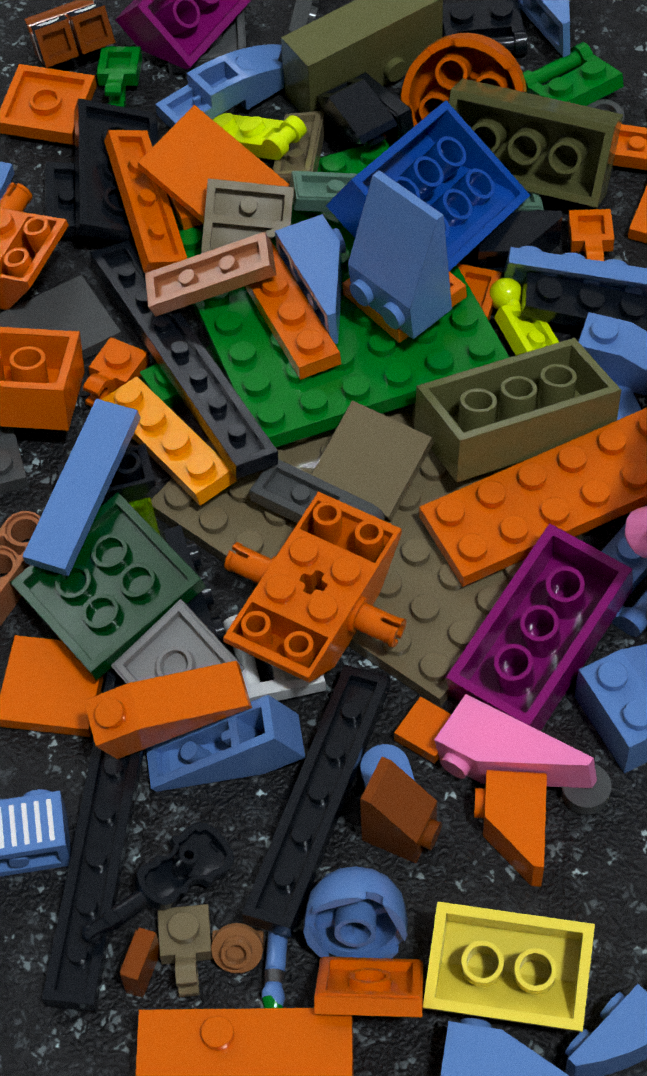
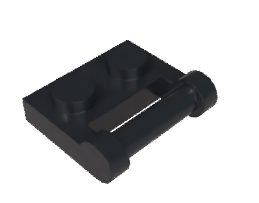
M483 0L443 4V37L457 33H476L494 39L510 52H514V55L527 54V35L523 27L518 0Z

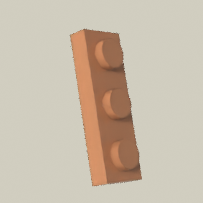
M262 232L145 273L149 309L156 317L276 276L270 238L266 232Z

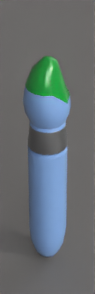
M268 931L265 986L261 992V1000L264 1008H283L285 992L282 986L285 976L288 936Z

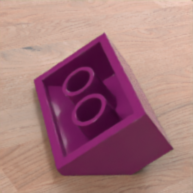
M133 0L115 21L134 43L141 47L142 51L187 70L191 68L251 0Z

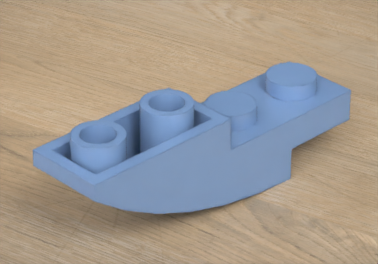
M268 44L239 49L219 56L187 72L188 85L155 104L157 116L172 128L194 105L211 119L237 104H240L246 110L252 108L284 88L283 62L278 61L282 45Z
M639 984L627 996L618 992L606 1004L600 1013V1017L604 1020L592 1033L584 1029L583 1032H580L573 1039L565 1051V1054L569 1056L565 1070L566 1074L569 1076H605L629 1068L647 1059V991Z

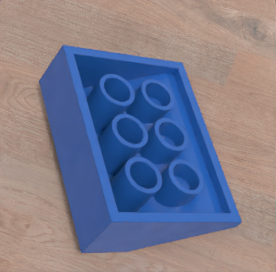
M445 100L352 178L331 199L326 207L355 238L372 175L380 170L444 215L448 269L450 271L517 209L530 194L448 101Z

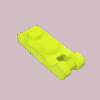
M223 113L213 119V121L258 158L280 160L289 151V144L297 143L307 133L304 122L294 115H290L284 121L266 119L259 116L233 115L231 113Z

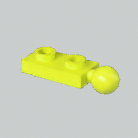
M501 278L492 284L489 292L493 299V307L498 310L494 319L515 355L559 343L547 321L521 316L522 287L516 280Z

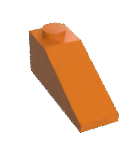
M237 661L127 683L83 700L95 746L116 759L252 708L240 665Z

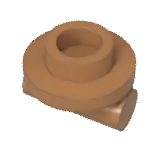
M232 923L223 926L219 930L212 931V957L223 970L230 973H245L252 970L260 962L264 951V930H255L242 923Z

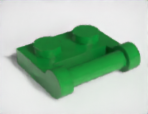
M585 42L571 47L569 56L561 57L533 72L530 70L523 72L527 93L587 106L624 87L623 73L594 55L589 45ZM578 67L577 69H575V70H573V71H571V72H569V73H567V74H565V75H563V76H561V77H558V76H560V75H562V74H564V73H566V72H568V71H570V70H572V69Z

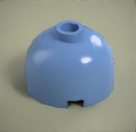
M355 866L340 868L326 874L313 888L308 900L303 927L307 945L321 958L329 957L330 953L336 957L392 959L398 953L399 944L403 940L405 941L407 937L408 918L402 893L387 875L374 869Z

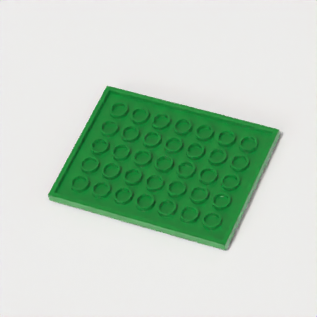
M383 140L370 147L362 145L321 157L317 172L358 174L385 152L389 145L386 140ZM292 204L291 225L323 214L332 229H339L346 246V252L341 254L342 282L350 278L348 262L355 238L332 212L296 211ZM173 211L187 258L201 254L204 224L183 230ZM274 238L271 240V242L277 250L276 238ZM457 265L450 272L466 285L467 297L453 306L448 313L416 338L412 339L409 336L400 343L344 296L342 288L339 342L335 344L340 351L341 365L301 380L245 286L193 304L224 376L275 447L337 428L352 400L382 414L415 403L417 385L509 358Z

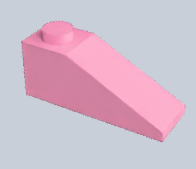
M467 694L462 698L434 739L442 767L460 779H465L468 776L481 784H486V771L495 770L547 774L548 787L593 788L597 781L593 757Z

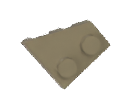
M208 179L201 254L262 232H266L270 240L274 239L276 230L291 225L294 187Z

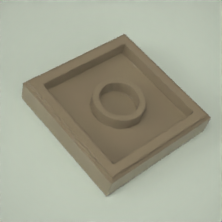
M352 400L311 475L374 504L382 510L385 519L392 521L434 441L432 437Z

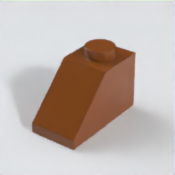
M381 757L360 798L362 841L417 864L423 849L432 850L441 831L442 822L437 821V800L392 760Z

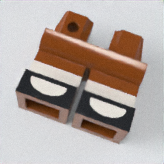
M75 0L24 19L35 55L46 68L78 57V51L86 54L116 43L105 5L100 2L94 4L93 0Z

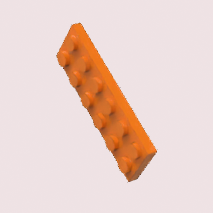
M647 408L420 506L419 518L462 587L526 559L549 523L576 537L647 505Z

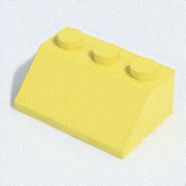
M437 901L423 1009L583 1032L595 924Z

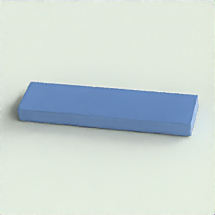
M100 399L95 400L22 557L26 564L69 576L141 419L138 410Z

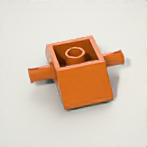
M14 182L8 185L6 192L0 199V309L9 310L31 288L69 226L66 219L23 212L33 198L32 193L20 183L15 185Z
M318 491L278 554L272 559L236 542L232 546V550L237 552L234 553L229 550L224 563L225 570L234 572L258 585L224 635V642L308 683L336 666L357 630L394 648L398 644V640L395 637L401 639L407 621L402 617L399 618L377 608L373 604L381 592L400 540L402 529Z

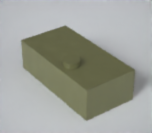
M354 0L281 37L285 96L300 112L323 111L316 96L365 72L382 86L398 81L406 75L414 60L425 48L442 38L443 0Z
M464 78L451 89L449 104L526 191L598 208L607 194L623 114Z
M575 338L417 385L414 428L433 438L434 444L431 450L454 480L460 482L525 461L617 421L621 389Z

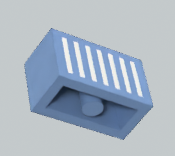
M37 789L27 792L22 797L0 799V877L69 866L71 846L68 817L60 791L51 792L45 789Z

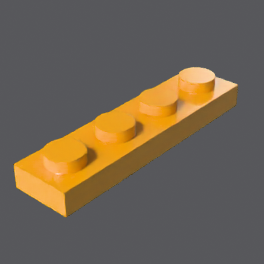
M137 376L101 399L138 410L141 419L132 438L139 445H146L148 454L199 506L237 481L224 460Z

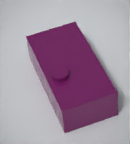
M549 523L446 676L450 696L460 702L465 694L541 731L578 675V669L583 667L632 592V568Z

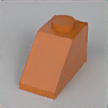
M487 770L485 788H475L474 818H484L483 837L531 886L541 887L545 855L547 774Z

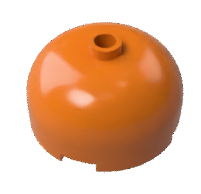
M476 33L451 34L430 44L414 60L403 82L401 101L411 108L413 124L415 126L445 100L449 103L451 89L462 78L527 93L525 78L519 63L507 48L492 38Z

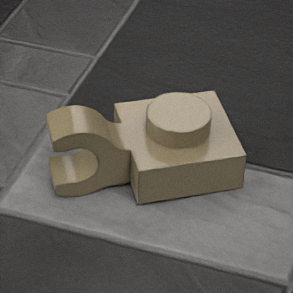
M208 904L158 910L162 965L175 963L176 986L178 987L179 997L200 995L198 961L213 960Z

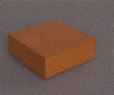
M140 927L135 931L119 972L126 993L144 998L160 956L156 932Z

